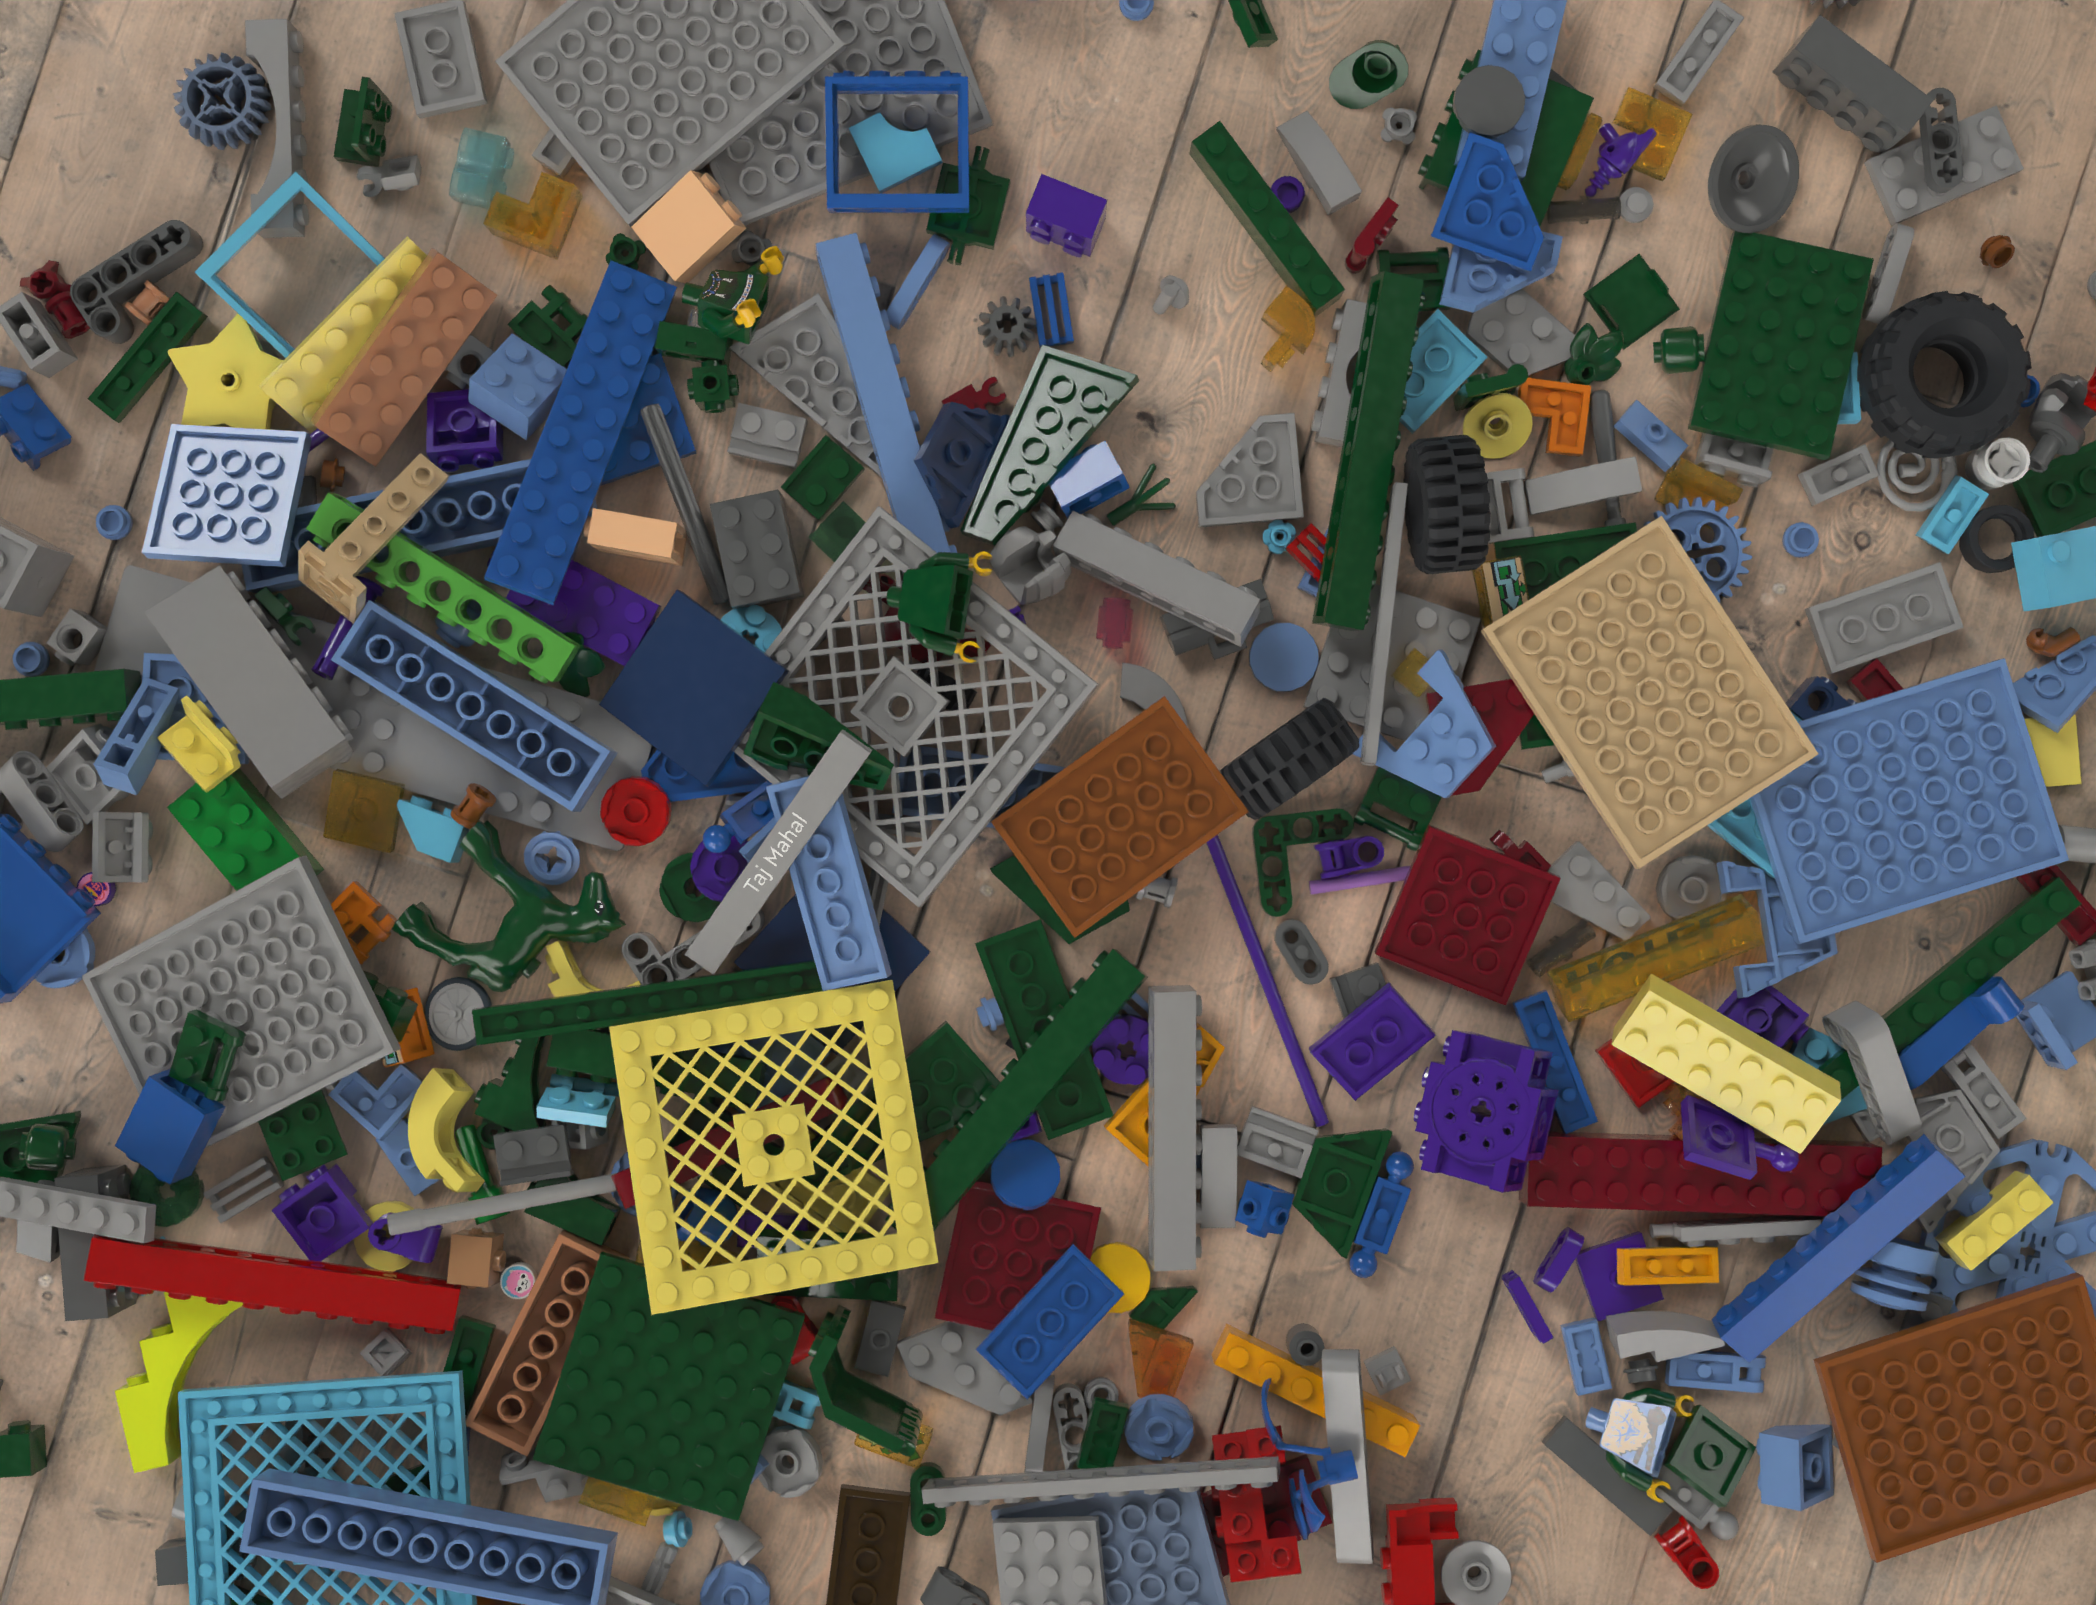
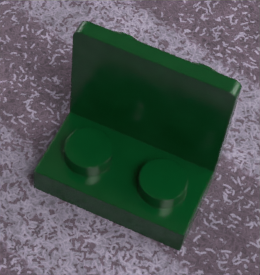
M369 77L361 78L360 91L344 89L333 157L341 162L379 167L380 157H383L386 152L384 130L385 124L389 123L391 119L392 105L389 98Z

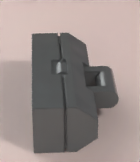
M1261 579L1242 585L1257 594V598H1260L1261 612L1252 628L1274 620L1271 605L1267 599L1268 597ZM1166 613L1160 618L1175 656L1208 644L1212 657L1216 660L1247 648L1245 641L1241 647L1229 641L1216 644L1214 637L1217 635L1173 614Z

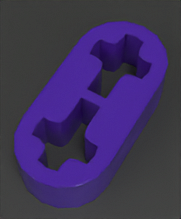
M1566 1227L1559 1234L1536 1271L1533 1280L1534 1284L1548 1293L1553 1292L1561 1283L1579 1254L1584 1243V1236L1570 1227Z

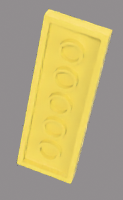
M407 236L259 385L260 389L310 433L317 428L311 420L427 255Z

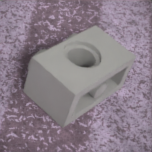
M20 292L0 306V324L31 370L50 378L78 359L40 301Z

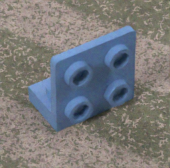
M2065 971L2022 999L2021 1001L2025 1007L2016 1016L2047 1066L2067 1070L2078 1063L2072 1054L2074 1051L2096 1038V1008L2091 1000L2080 999L2077 989L2079 982L2070 971Z

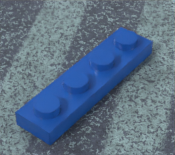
M1543 990L1512 1002L1529 1047L1553 1052L1545 1087L1559 1090L1554 1112L1562 1132L1568 1134L1598 1122L1548 992Z

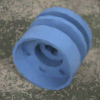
M1895 1237L1869 1259L1873 1262L1872 1267L1861 1266L1854 1272L1858 1276L1869 1279V1282L1852 1280L1850 1291L1865 1297L1870 1302L1888 1308L1926 1311L1928 1301L1912 1295V1292L1930 1293L1931 1287L1916 1280V1274L1934 1275L1939 1251L1919 1243Z

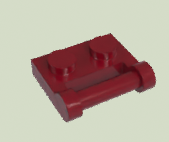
M1387 197L1356 238L1352 250L1345 259V267L1349 272L1356 274L1364 269L1366 258L1372 255L1375 243L1381 246L1398 221L1394 214L1399 205L1389 197Z

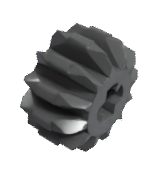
M1002 296L1000 297L1001 307L998 308L995 303L990 301L987 307L991 314L980 313L979 319L985 324L978 327V334L988 335L983 340V345L987 348L995 344V355L999 356L1004 347L1007 348L1008 356L1013 357L1014 346H1017L1020 351L1025 352L1027 345L1024 340L1034 341L1035 334L1029 329L1036 327L1037 322L1036 319L1027 318L1032 312L1030 306L1019 310V298H1015L1012 305L1008 306L1006 297ZM1008 320L1011 322V333H1004L1002 328L1003 321Z

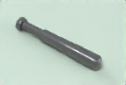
M1606 390L1594 391L1590 394L1589 406L1598 464L1615 461L1617 456L1610 393ZM1619 497L1607 499L1606 510L1608 520L1604 522L1605 527L1626 524V519L1621 516Z

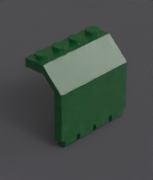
M839 1305L835 1314L827 1312L808 1352L809 1355L814 1357L809 1369L825 1418L896 1454L900 1453L907 1457L912 1456L916 1450L923 1414L921 1410L913 1407V1404L844 1369L837 1344L851 1310Z

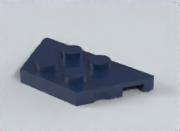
M955 402L943 404L914 459V463L949 528L959 527L980 487L1011 415H995L988 413V410L970 409L966 405Z

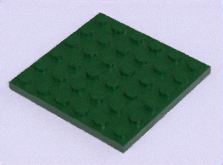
M602 1251L532 1460L739 1521L805 1319V1313L748 1297L652 1315L644 1264Z

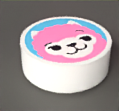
M517 1262L504 1270L501 1275L500 1285L508 1297L523 1299L529 1295L538 1276L531 1265Z

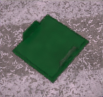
M1640 253L1583 294L1610 332L1618 329L1623 332V350L1680 310L1669 295V288L1655 269H1650Z

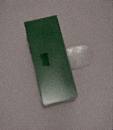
M694 307L689 312L687 325L659 321L655 349L662 356L695 362L717 360L721 361L722 365L729 367L731 357L729 347L733 345V339L717 337L711 331L701 328L698 324V307Z

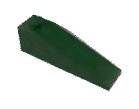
M775 682L772 683L758 711L743 753L776 769L788 771L789 766L807 769V774L810 775L843 729L872 750L849 784L883 791L894 766L893 763L807 696Z

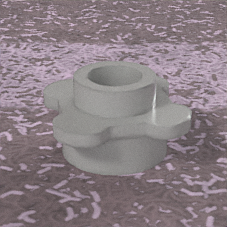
M1387 108L1382 115L1385 125L1381 131V138L1385 142L1399 140L1404 144L1412 143L1415 139L1413 127L1417 120L1416 113L1411 109ZM1400 123L1402 128H1396V124Z

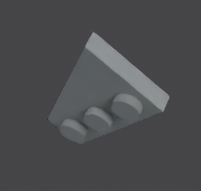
M1579 841L1571 845L1547 870L1561 877L1551 902L1621 940L1627 941L1651 918L1641 905Z

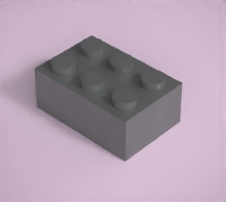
M777 489L711 503L710 509L731 607L738 609L751 605L763 606L804 597L785 502L781 492Z

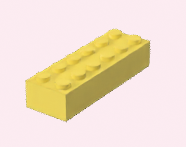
M1650 974L1614 1026L1611 1045L1799 1154L1803 1152L1841 1102L1839 1081L1653 974Z

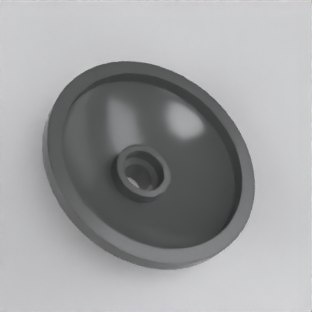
M1756 124L1739 129L1721 145L1710 168L1708 196L1715 216L1724 226L1737 232L1755 233L1772 226L1784 215L1795 196L1799 181L1798 155L1790 138L1776 127Z

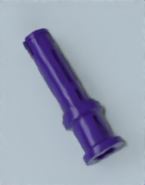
M356 576L367 587L365 605L368 600L375 602L377 596L383 595L385 590L380 585L367 578ZM342 614L323 647L319 658L311 669L318 676L325 679L327 677L328 680H333L339 667L331 659L353 626V623Z

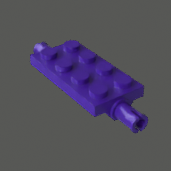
M489 558L487 562V567L489 566L491 558ZM574 560L570 562L554 606L510 590L506 596V599L559 632L581 634L585 646L623 666L627 664L654 624L655 618L662 607Z

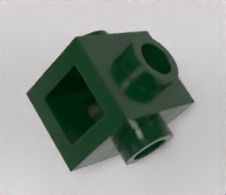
M717 360L701 362V367L692 368L693 378L687 379L688 395L690 400L695 399V403L700 410H705V413H722L726 411V408L735 407V396L739 395L737 374L733 375L727 365H722V362ZM717 381L713 389L706 388V382Z

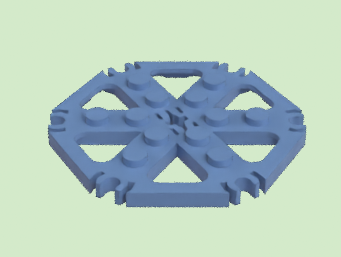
M2035 1139L2000 1148L1998 1154L1972 1185L1969 1184L1958 1197V1202L1950 1211L1957 1210L1964 1217L1977 1213L1992 1199L1989 1195L1990 1190L1983 1183L1984 1174L1988 1170L2023 1161L2026 1163L2025 1174L2030 1175L2054 1203L1972 1271L1957 1265L1950 1255L1942 1256L1939 1252L1934 1275L1916 1274L1920 1278L1931 1276L1930 1291L1950 1297L1954 1301L1949 1314L1959 1311L1955 1305V1297L1962 1291L1999 1281L1995 1298L1997 1299L2075 1273L2076 1271L2065 1260L2096 1251V1211L2055 1223L2064 1182L2069 1175H2079L2096 1191V1171L2072 1148L2056 1144L2054 1153L2048 1155L2047 1148L2049 1142ZM1950 1211L1943 1215L1937 1223L1938 1226L1931 1233H1924L1922 1229L1919 1244L1939 1251V1243L1934 1237L1942 1232L1945 1217ZM2029 1245L2030 1248L2035 1250L2033 1256L2028 1255L2025 1260V1256L2020 1254L2021 1247L2026 1248ZM2085 1281L2096 1319V1290Z

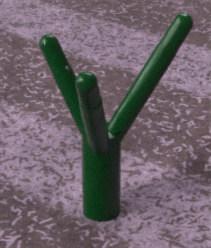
M1155 464L1149 466L1132 498L1106 514L1113 526L1137 511L1175 509V503H1144L1170 483L1169 478H1164L1143 493L1156 470Z

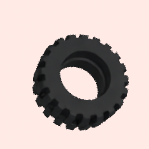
M1467 435L1418 439L1409 445L1406 452L1403 483H1408L1405 524L1407 526V538L1411 547L1412 558H1414V564L1418 570L1427 575L1476 570L1485 562V556L1488 554L1489 528L1491 523L1487 473H1485V462L1481 456V449L1476 444V441Z
M1322 698L1220 770V773L1249 811L1246 814L1247 817L1257 820L1297 795L1352 755L1359 748V738L1335 704L1329 699Z

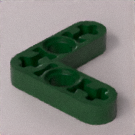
M1336 808L1265 816L1254 823L1252 827V840L1259 901L1265 913L1270 916L1280 917L1289 912L1292 907V891L1286 846L1346 838L1351 834L1354 827V821L1349 812ZM1335 814L1339 815L1340 820H1346V827L1341 828L1340 834H1336L1335 829L1329 828L1322 829L1324 836L1318 837L1319 824L1316 819L1317 815H1322L1321 822L1333 821ZM1299 818H1306L1312 824V832L1306 838H1299L1294 834L1293 825ZM1265 822H1270L1271 827L1277 828V834L1272 836V846L1280 844V852L1267 851L1260 854V846L1267 847L1266 837L1259 836V829L1264 828ZM1270 856L1277 857L1282 864L1280 873L1273 877L1266 875L1262 869L1264 860ZM1284 879V887L1277 886L1279 896L1285 897V903L1280 904V910L1274 911L1273 906L1267 905V899L1272 898L1273 895L1272 887L1269 886L1264 889V881L1277 882Z

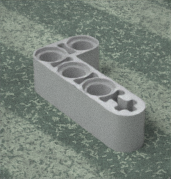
M761 909L751 922L753 928L751 929L748 926L732 949L757 934L763 928L765 916ZM701 931L667 953L654 935L648 932H638L629 935L622 944V954L642 985L653 983L652 972L655 968H661L666 972L667 981L686 979L703 969L697 963L693 968H688L681 961L682 951L689 949ZM638 938L643 939L648 945V953L644 958L638 957L633 951V943Z
M1853 1001L1822 1017L1824 1028L1829 1037L1836 1044L1847 1050L1873 1126L1882 1141L1887 1145H1891L1922 1129V1122L1892 1035L1884 1019L1877 1012L1858 1001Z

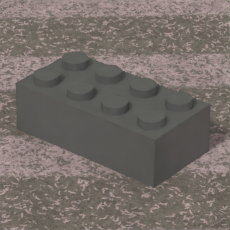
M1821 15L1800 35L1772 71L1778 76L1779 81L1785 87L1797 90L1806 97V101L1810 106L1826 112L1834 118V122L1838 127L1845 131H1851L1861 139L1862 144L1867 149L1879 152L1880 154L1888 151L1904 138L1933 102L1932 98Z
M126 1165L83 1168L54 1178L56 1187L129 1200L128 1194L132 1186L131 1177L126 1171ZM58 1227L65 1321L109 1318L136 1304L139 1294L131 1292V1287L116 1285L115 1289H100L93 1286L94 1282L83 1281L91 1239L95 1234Z

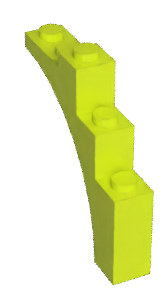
M164 1292L171 1323L150 1329L151 1335L139 1341L146 1372L126 1378L127 1384L115 1390L134 1473L169 1465L181 1456L178 1431V1392L183 1390L186 1375L200 1347L222 1321L243 1305L242 1302L228 1301L227 1304L217 1305L206 1302L205 1297L191 1296L190 1299L181 1300L168 1296V1292Z

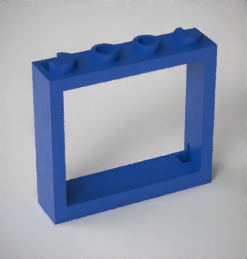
M843 70V73H833V76H825L827 209L829 213H969L968 76H961V73H950V71H942L940 76H926L924 71H906L904 76H890V72L881 70L870 71L869 76H855V72ZM838 94H958V194H840Z

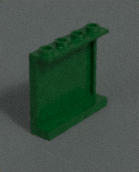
M1477 50L1472 60L1465 59L1457 79L1462 80L1466 74L1477 68L1481 50ZM1548 79L1526 175L1523 181H1520L1539 226L1542 224L1594 100V97L1551 79ZM1454 90L1451 92L1444 111L1450 113L1445 124L1439 122L1431 140L1432 143L1436 144L1432 156L1425 155L1417 173L1423 176L1419 185L1421 189H1424L1426 184H1430L1448 192L1457 168L1454 163L1463 128L1460 126L1452 106Z

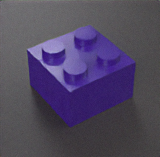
M1041 174L1026 211V232L1031 233L1030 237L1039 243L1049 245L1051 241L1063 246L1062 250L1072 256L1082 257L1084 254L1091 257L1106 219L1107 199Z

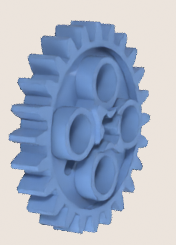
M1701 497L1694 498L1691 507L1686 498L1679 500L1678 509L1672 502L1666 504L1667 515L1659 510L1653 513L1654 518L1657 519L1660 516L1664 518L1672 532L1678 535L1680 544L1685 552L1715 546L1723 547V551L1720 553L1690 559L1719 603V594L1725 598L1732 597L1733 594L1729 586H1742L1741 581L1736 577L1737 574L1749 573L1748 569L1741 566L1742 561L1752 559L1751 555L1742 553V548L1751 545V541H1741L1739 537L1747 531L1746 527L1739 529L1734 527L1739 516L1727 519L1725 516L1728 507L1724 506L1715 511V500L1708 501L1705 507H1702ZM1647 521L1643 525L1646 526L1649 523H1651V521ZM1703 525L1710 526L1714 531V538L1710 543L1704 542L1700 537V529ZM1710 559L1716 560L1720 565V573L1716 578L1710 576L1706 570V564Z

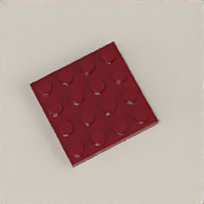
M1428 824L1377 944L1375 954L1506 1006L1561 877Z
M976 1181L959 1202L935 1319L992 1331L1072 1244L1091 1261L1101 1207L1052 1197L1045 1205L1033 1210L1013 1208L1006 1205L996 1196L992 1184Z

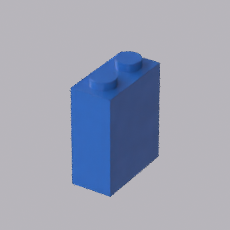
M170 1069L148 1077L115 1147L123 1151L130 1160L140 1163L150 1170L158 1180L173 1184L192 1175L226 1106L218 1101L206 1098L203 1092L168 1076Z

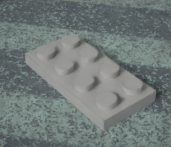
M1997 105L1958 121L1963 178L1957 186L1948 192L1936 193L1926 184L1921 137L1872 157L1864 163L1891 226L2015 175L2024 169ZM1934 132L1932 136L1934 146L1938 149H1947L1949 145L1948 137L1942 132ZM1947 155L1943 157V162L1947 160L1950 156ZM1943 169L1937 173L1938 177H1944L1945 181L1951 178L1950 173H1944Z
M1941 562L1805 609L1827 674L1847 669L1964 628Z

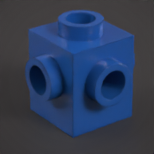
M1247 1180L1243 1195L1239 1200L1235 1220L1247 1225L1246 1231L1259 1237L1266 1238L1268 1233L1282 1235L1289 1219V1211L1294 1194L1269 1183Z

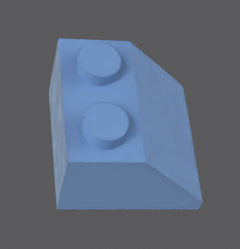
M1782 1425L1771 1427L1759 1433L1756 1449L1760 1456L1758 1488L1761 1491L1762 1504L1802 1511L1834 1495L1831 1425Z

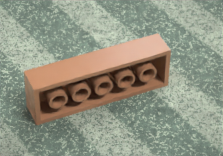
M432 248L311 420L314 426L376 467L493 303L497 294Z
M566 1230L559 1233L466 1419L467 1427L525 1456L531 1453L538 1444L600 1253L604 1251L626 1259H630V1257L604 1244L601 1246Z

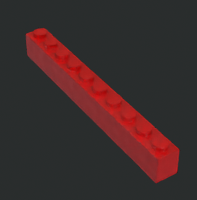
M96 1234L91 1239L83 1280L94 1282L93 1286L100 1289H115L117 1285L131 1287V1292L148 1295L153 1294L154 1291L168 1292L169 1297L181 1300L190 1299L191 1296L205 1297L206 1302L217 1305L227 1304L228 1301L242 1302V1306L248 1309L261 1310L265 1306L278 1307L281 1313L298 1315L301 1314V1311L315 1312L316 1317L321 1319L334 1320L338 1316L352 1317V1321L358 1324L370 1325L374 1321L388 1322V1326L391 1328L402 1330L409 1329L410 1326L424 1327V1331L431 1334H444L445 1330L453 1331L461 1285L447 1284V1279L157 1238H154V1241L139 1243Z

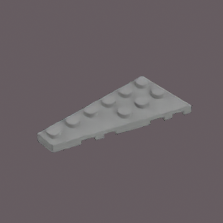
M819 293L755 331L750 344L737 342L729 347L732 352L881 477L836 321Z

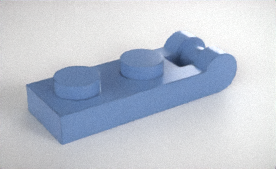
M1702 1351L1666 1360L1665 1383L1668 1386L1763 1393L1764 1381L1761 1380V1369L1765 1368L1766 1356L1759 1354L1748 1363L1738 1353ZM1740 1367H1747L1746 1377L1739 1378Z

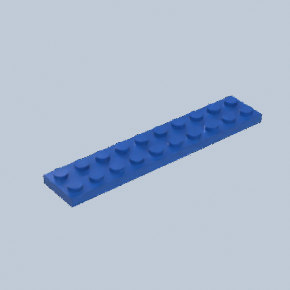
M610 260L485 573L484 579L486 581L554 606L584 525L654 350L659 321L665 322L676 294L677 286Z

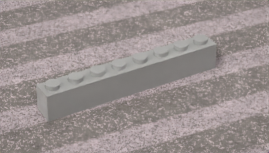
M1190 985L1148 986V1261L1154 1271L1196 1270V1258H1201L1202 1254L1201 1239L1196 1237V1224H1201L1202 1220L1201 1204L1196 1202V1189H1201L1202 1186L1201 1170L1196 1168V1155H1201L1202 1152L1201 1135L1196 1134V1120H1201L1202 1118L1201 1100L1196 1099V1086H1201L1202 1083L1200 1064L1196 1065V1051H1201L1202 1049L1201 1031L1196 1030V1016H1201L1202 999L1200 995H1196V990Z

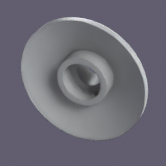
M1470 1540L1458 1544L1447 1554L1441 1567V1583L1446 1595L1455 1605H1498L1509 1591L1511 1569L1507 1558L1496 1546L1486 1541ZM1471 1567H1478V1575L1474 1577L1468 1575V1570Z

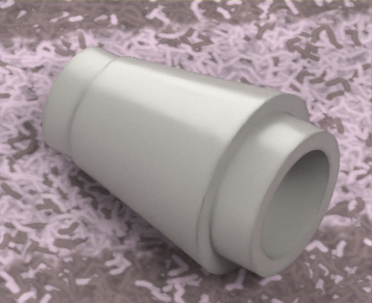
M723 1517L714 1525L734 1562L738 1560L742 1566H745L764 1548V1545L759 1541L761 1537L740 1520L735 1521Z

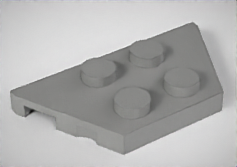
M1520 289L1472 313L1465 336L1505 371L1514 364H1520L1527 369L1529 377L1537 372L1547 370L1567 361L1571 357L1570 345L1576 335L1527 292Z

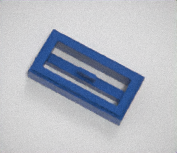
M1063 272L1056 273L1053 276H1050V274L1043 275L1040 278H1036V276L1029 277L1034 316L1037 322L1036 329L1039 348L1042 345L1052 347L1074 343ZM1051 284H1058L1065 329L1064 337H1059ZM1037 286H1044L1052 334L1051 339H1045Z

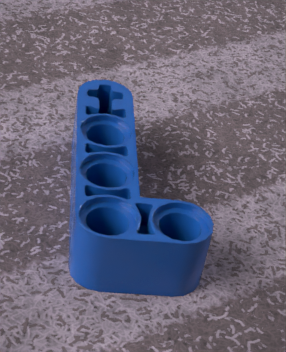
M1991 977L1898 1053L1910 1090L1926 1082L1989 1024L2008 1022L2024 1009V1003L2002 977Z

